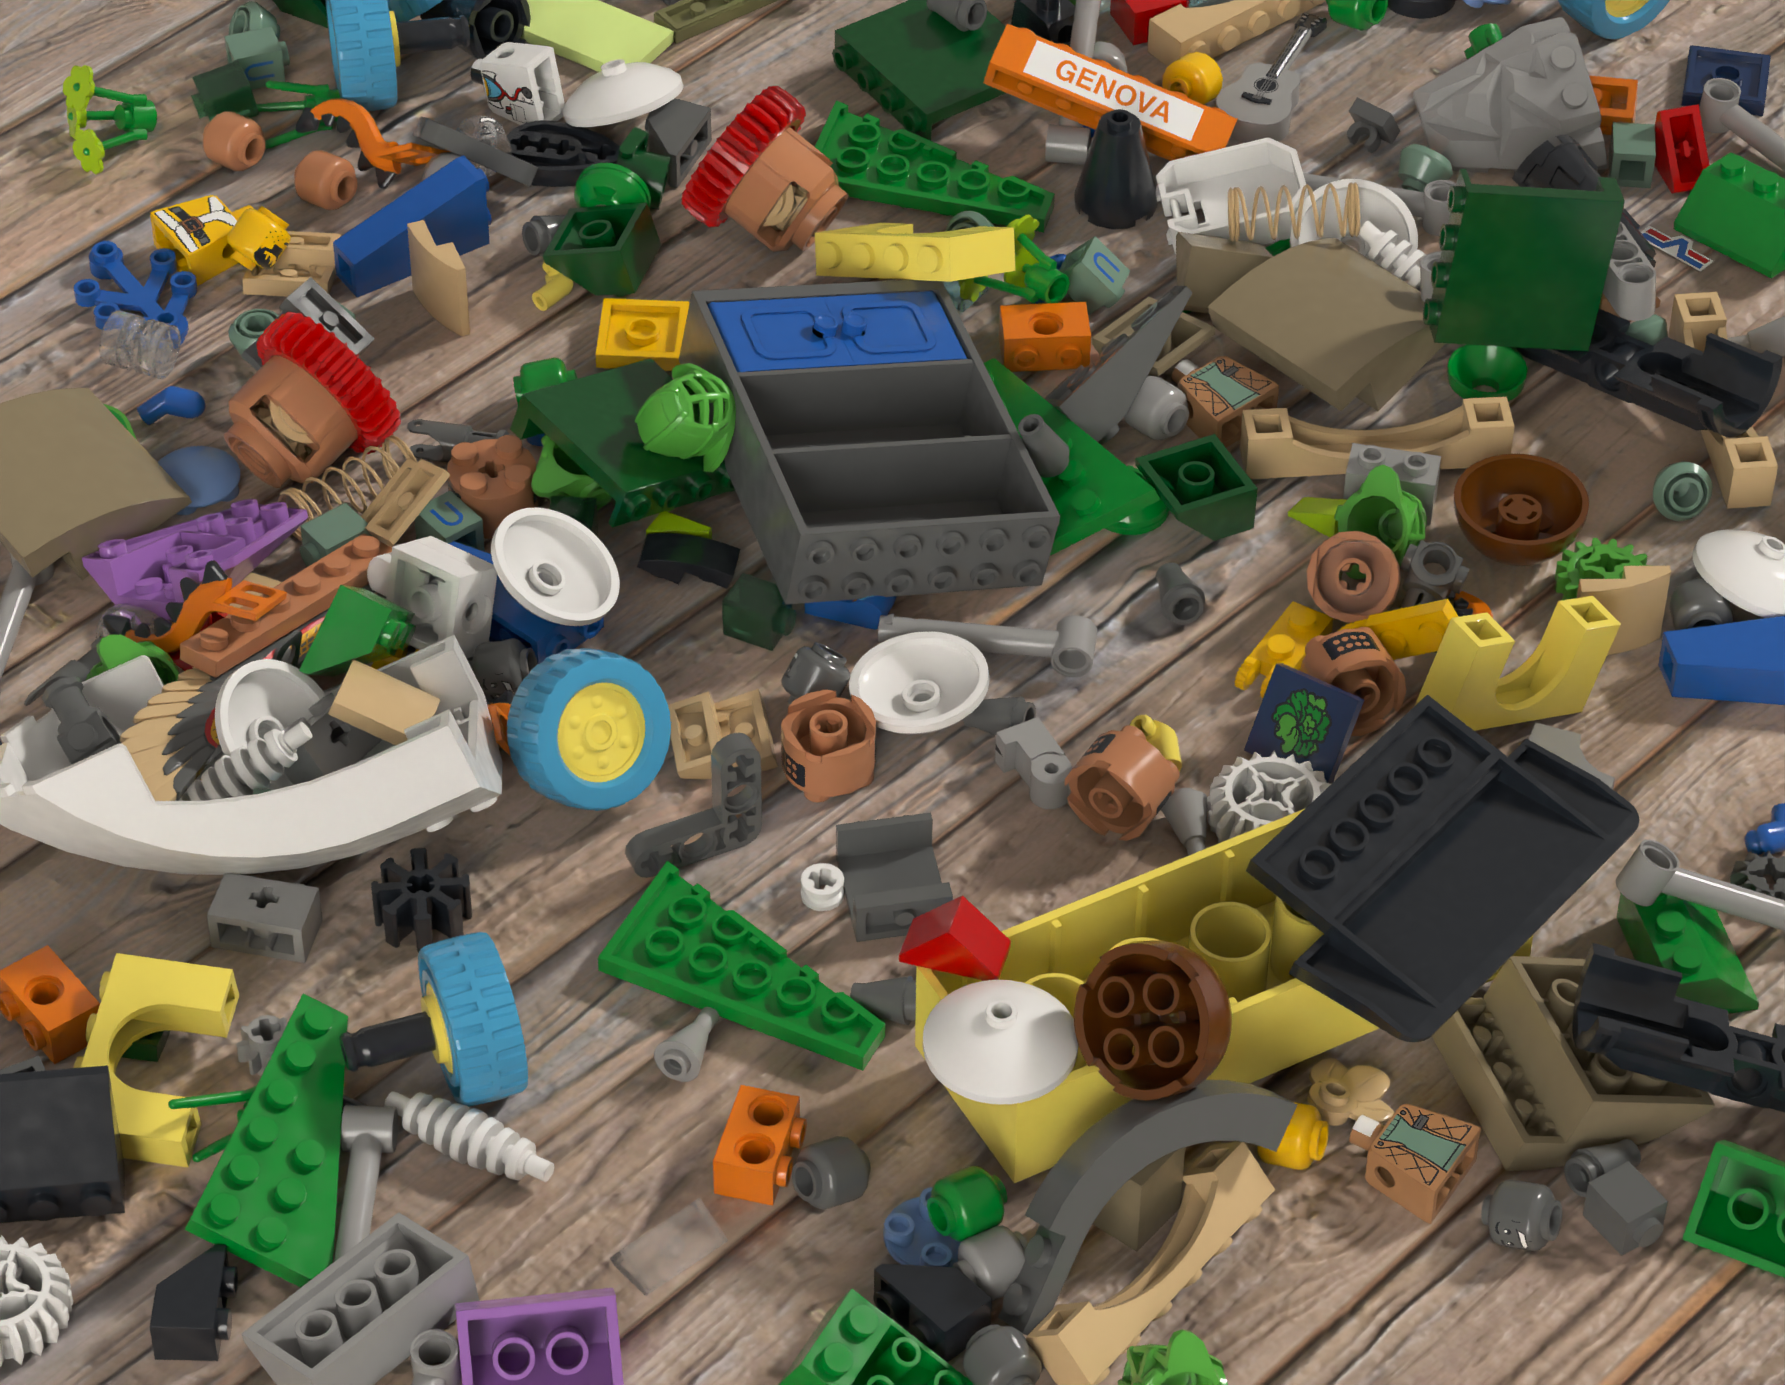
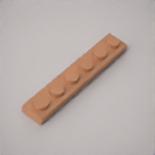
M361 534L275 586L274 589L287 592L286 599L258 620L253 621L229 614L181 643L180 660L215 678L330 608L340 585L362 588L369 584L367 578L369 562L373 557L392 552V547L380 542L375 537ZM265 594L260 595V597L265 598L271 597ZM246 606L240 607L241 609H244V610H253V609H254V608H250V607H246Z

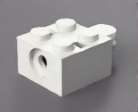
M433 536L393 546L392 552L373 557L369 562L367 578L370 588L386 596L387 600L415 613L411 623L416 625V629L409 645L421 650L455 635L467 659L473 657L478 645L489 642L497 572L493 564Z

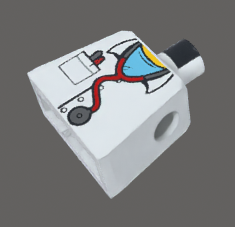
M506 42L485 58L478 59L473 63L470 72L471 79L475 83L484 85L488 106L493 113L519 125L540 120L557 122L564 116L563 108L565 102L553 47Z

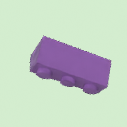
M614 1288L455 1303L462 1385H624Z

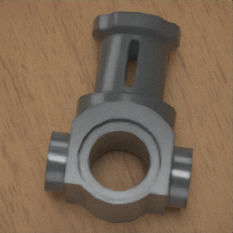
M1421 540L1419 546L1410 544L1400 566V569L1408 573L1402 584L1406 594L1399 609L1415 606L1418 603L1425 604L1447 599L1451 591L1459 594L1470 571L1469 568L1462 566L1464 558L1456 555L1453 548L1443 542L1435 541L1428 543ZM1438 563L1444 567L1446 572L1434 575L1426 571L1424 565Z
M76 676L57 680L46 688L45 693L41 697L46 707L53 708L61 722L57 730L59 733L57 740L71 764L122 743L120 742V735L106 715L98 707L89 706L82 693L84 686L80 678Z

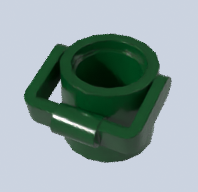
M634 127L619 148L616 164L630 169L645 182L651 196L649 208L659 210L666 186L671 157L647 152L649 132Z

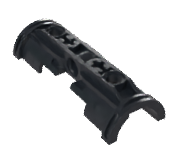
M1598 309L1588 351L1515 347L1524 357L1585 382L1590 387L1627 403L1636 404L1696 431L1711 430L1725 437H1736L1744 433L1760 418L1775 392L1783 363V356L1766 350L1761 354L1712 333L1706 336L1704 352L1666 336L1655 345H1650L1624 334L1629 328L1630 321L1602 309Z
M1595 943L1592 944L1580 976L1574 1003L1572 1033L1575 1046L1578 1049L1604 1055L1620 1069L1703 1090L1715 1096L1760 1108H1770L1785 1112V1025L1775 1023L1772 1037L1729 1026L1728 1010L1675 996L1682 980V973L1615 955L1614 948Z

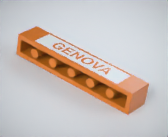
M1008 23L989 62L983 82L988 86L1096 130L1099 119L1104 114L1116 109L1127 110L1136 115L1141 122L1147 152L1169 161L1226 148L1237 122V118L1228 115L1220 108L1208 107L1189 99L1181 92L1169 91L1151 83L1145 77L1128 74L1112 67L1111 64L1104 60L1092 59L1075 52L1068 45L1056 44L1037 36L1027 28H1018Z

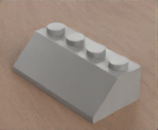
M398 1212L242 1333L243 1341L276 1385H374L411 1356V1344L420 1333L432 1329L443 1330L456 1320L455 1303L480 1301L469 1256Z

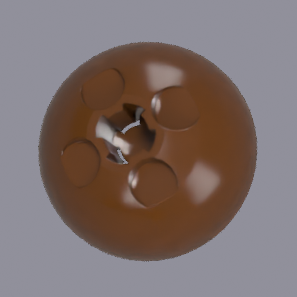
M1502 454L1480 460L1461 474L1454 489V509L1461 531L1471 545L1480 553L1502 564L1532 566L1555 558L1576 540L1587 518L1589 497L1579 478L1570 470L1552 460L1529 454Z

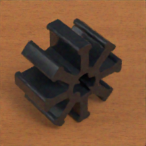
M426 848L410 850L412 868L410 872L394 863L393 858L386 859L380 865L382 883L377 881L371 883L375 925L379 927L384 923L386 942L398 948L400 942L412 931H415L418 953L424 946L433 944V929L438 930L449 938L464 935L462 917L466 919L472 918L469 875L464 874L460 877L458 859L449 853L444 854V859L429 870Z

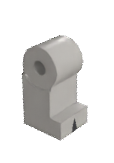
M1036 717L996 732L995 762L1003 773L1016 769L1029 786L1030 799L1036 806L1043 809H1057L1066 805L1068 802L1067 797L1070 795L1071 790L1069 783L1065 786V778L1072 770V766L1041 720Z

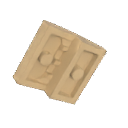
M424 220L408 223L412 288L416 297L430 315L443 326L460 336L470 335L466 268L454 243L436 246Z
M287 231L291 241L276 264L271 269H263L256 265L252 272L247 269L243 276V294L288 297L310 277L330 295L336 274L333 242L341 237V234Z
M408 458L361 515L368 523L365 529L380 542L390 547L394 546L450 477V474L445 469L422 458L419 462Z
M1624 566L1622 579H1579L1577 598L1594 596L1621 623L1607 655L1633 650L1660 639L1671 575L1670 566Z
M353 659L328 715L389 743L398 745L408 740L404 733L405 729L435 715L440 699Z
M759 689L714 703L708 691L668 705L671 721L670 737L677 773L680 778L695 780L712 779V749L723 737L733 733H744L750 737L761 757V772L778 767L765 703ZM736 762L732 764L733 767H738Z

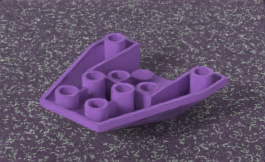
M244 499L232 503L229 509L207 514L197 519L128 540L113 539L105 541L98 545L99 551L82 557L84 568L121 613L152 618L163 617L166 620H171L165 608L169 602H184L180 587L181 579L189 577L202 583L207 562L215 560L228 578H232V588L235 587L308 519L307 510L289 508L285 502L263 505L258 504L256 499Z

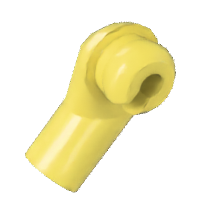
M543 261L542 267L547 273L545 275L546 284L532 294V300L538 309L546 311L572 291L574 283L571 279Z
M1148 715L1136 716L1131 721L1130 726L1140 729L1144 733L1146 740L1157 748L1165 759L1173 762L1180 772L1182 762L1178 737L1175 731L1162 722L1152 720Z

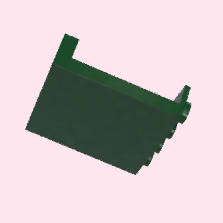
M908 0L835 30V49H833L832 55L837 68L851 77L863 92H867L877 101L886 113H890L903 125L905 130L930 141L933 124L1006 94L983 83L989 62L1006 27L988 10L986 19L981 27L977 30L963 32L938 13L929 10L926 3L927 0Z
M1460 169L1456 186H1450L1447 204L1450 216L1448 224H1442L1440 229L1439 246L1442 250L1440 261H1434L1431 270V284L1434 288L1432 298H1427L1423 307V322L1425 325H1429L1434 343L1588 351L1625 203L1616 178L1598 177L1596 190L1586 191L1471 184L1467 169Z
M651 358L522 394L510 430L520 440L545 433L617 501L608 522L612 528L632 521H639L642 518L664 511H671L674 508L696 501L700 502L725 492L735 491L725 468L724 460L714 472H705L703 469V455L690 459H681L680 457L664 456L650 450L646 451L643 448L644 443L639 435L637 423H635L637 413L652 393L673 380ZM698 403V416L700 419V408Z

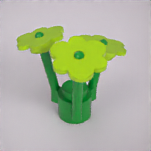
M73 66L71 76H68L63 83V93L67 96L66 106L70 137L76 140L72 148L76 158L81 161L84 171H92L94 174H99L104 168L102 159L105 156V150L131 141L147 140V132H152L156 127L157 111L154 103L151 100H147L145 94L132 95L96 87L93 80V70L90 66ZM93 96L123 102L122 105L116 106L115 111H86L88 102ZM87 120H114L116 127L124 130L126 134L101 142L93 130L87 129L83 131L80 128L86 127Z

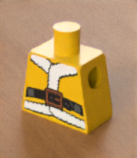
M209 195L150 212L154 245L157 249L166 248L174 251L177 271L193 273L196 277L197 286L238 264L237 261L231 258L235 249L228 244L227 236L246 209L254 208L251 205H247L231 212L217 196Z

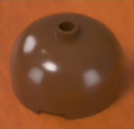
M1152 940L1126 944L1100 956L1101 961L1095 966L1087 982L1080 984L1074 1007L1076 1038L1087 1065L1098 1067L1100 1069L1098 1072L1114 1086V1092L1137 1100H1156L1191 1090L1204 1082L1222 1061L1232 1031V1011L1229 996L1214 968L1193 950L1168 941ZM1133 1046L1135 1047L1134 1055L1132 1054Z

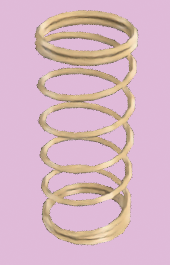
M1356 182L1348 184L1343 221L1336 189L1331 183L1326 186L1322 200L1320 223L1312 188L1306 184L1300 195L1297 226L1290 192L1285 185L1281 186L1276 201L1274 228L1268 197L1264 188L1260 186L1257 188L1254 197L1251 229L1243 193L1239 187H1234V189L1230 187L1228 190L1230 241L1233 242L1235 240L1238 242L1240 236L1238 194L1242 205L1248 240H1253L1260 191L1264 198L1270 235L1275 240L1277 238L1283 190L1287 196L1294 237L1298 240L1300 237L1306 189H1308L1312 203L1317 236L1321 239L1323 237L1329 188H1331L1341 236L1343 238L1346 236L1348 219L1350 236L1353 237L1355 235L1357 237L1360 233L1358 184Z
M391 435L385 438L382 449L369 446L365 448L362 459L353 456L346 458L342 470L336 467H329L325 469L322 480L314 477L305 479L302 491L290 487L280 492L278 502H285L287 504L286 496H290L300 509L307 510L308 519L306 522L314 519L307 501L312 505L318 516L322 515L315 502L306 494L307 484L311 481H316L322 485L323 495L329 510H332L333 507L327 490L332 494L338 505H342L337 494L326 484L328 472L337 471L342 474L343 485L351 504L358 512L363 514L367 509L366 500L356 482L345 472L347 463L354 460L362 464L366 484L371 494L376 498L378 495L370 483L366 468L378 482L381 491L384 485L377 473L365 462L369 451L376 450L381 453L383 466L389 480L399 470V466L390 453V441L400 448L406 459L410 458L414 461L416 459L403 440ZM347 480L357 491L362 501L363 510L354 501ZM297 528L292 534L302 541L301 531Z

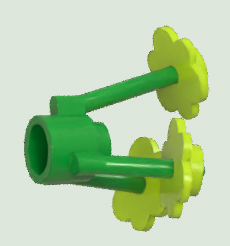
M1031 215L1015 219L1007 225V227H1014L1016 254L1015 271L1005 272L1004 282L989 278L988 275L958 280L960 297L965 300L976 301L979 292L989 287L1023 297L1031 303H1035L1039 299L1046 303L1060 302L1069 289L1070 281L1065 273L1056 269L1057 262L1046 256L1032 242L1035 237L1034 231L1038 228L1039 221L1033 219Z

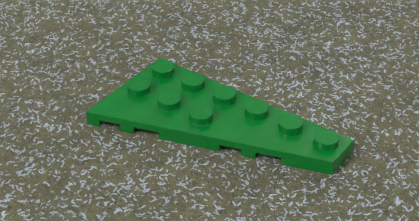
M837 100L815 145V148L833 163L830 167L838 177L839 187L849 194L848 197L896 205L902 208L929 211L945 216H955L963 211H975L982 214L991 223L1005 226L1015 219L1031 215L1033 219L1039 221V226L1035 231L1043 233L1054 209V193L1014 176L1001 178L989 172V165L977 160L972 165L957 159V152L905 129L889 130L880 126L879 118L870 114H866L861 118L848 112V105Z
M992 358L984 362L1017 431L1018 425L1024 417L1037 414L1043 418L1044 422L1069 447V463L1066 469L1055 477H1041L1060 515L1050 556L1161 500L1155 488L998 360Z
M666 861L598 956V971L701 1010L704 1007H711L718 1012L719 1017L862 1071L885 1038L884 1022L844 992H833L819 981V974L808 965H804L801 968L787 957V950L734 910L726 911L710 899V892L697 883L692 886L679 876V869L669 861Z
M304 993L297 1003L184 1229L214 1245H226L228 1252L300 1288L333 1263L345 1062L339 1037L342 1033L347 1032L348 1016Z

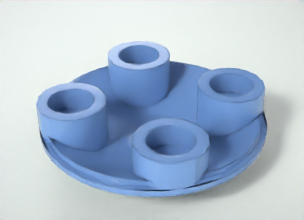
M190 446L175 450L158 461V464L184 490L192 501L191 504L176 513L178 515H190L197 508L207 507L220 501H231L239 494V465L230 454L223 450L209 446Z
M932 1187L924 1189L920 1197H915L899 1204L885 1219L883 1240L889 1254L900 1265L953 1267V1264L958 1262V1248L961 1242L955 1241L949 1236L941 1235L930 1220L927 1201L931 1197Z

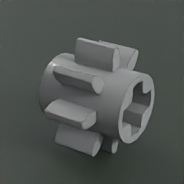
M262 1015L254 1019L249 1026H242L240 1028L242 1041L236 1043L239 1062L249 1061L251 1075L256 1073L262 1075L287 1025L286 1018L279 1019L275 1016Z

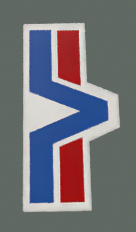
M1651 226L1641 231L1649 244L1700 272L1714 262L1693 250V241L1683 235L1671 238Z

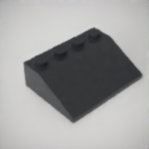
M108 1065L0 1074V1224L34 1220L49 1221L57 1218L81 1216L98 1217L105 1214L125 1213V1165Z

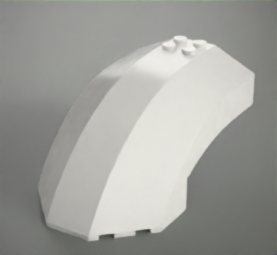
M452 635L377 669L440 699L433 717L404 730L407 741L394 745L382 740L356 764L308 782L260 794L208 801H155L125 745L116 744L77 763L71 764L57 740L59 735L57 730L61 722L53 708L37 721L34 716H27L0 736L4 743L0 745V824L12 831L63 851L124 867L195 875H224V873L247 875L300 869L359 855L423 829L433 832L448 825L453 820L454 815L470 809L472 812H478L488 808L496 802L497 796L502 794L503 762L498 743L496 742L484 692L455 635ZM141 655L82 682L84 686L82 693L89 706L98 707L121 736L128 728L136 725L133 723L136 713L147 707L149 699L157 694H161L164 685L149 657ZM342 684L326 689L323 692L325 695L332 693L336 697ZM223 751L210 761L196 780H200L202 774L208 768H215V762L225 755Z

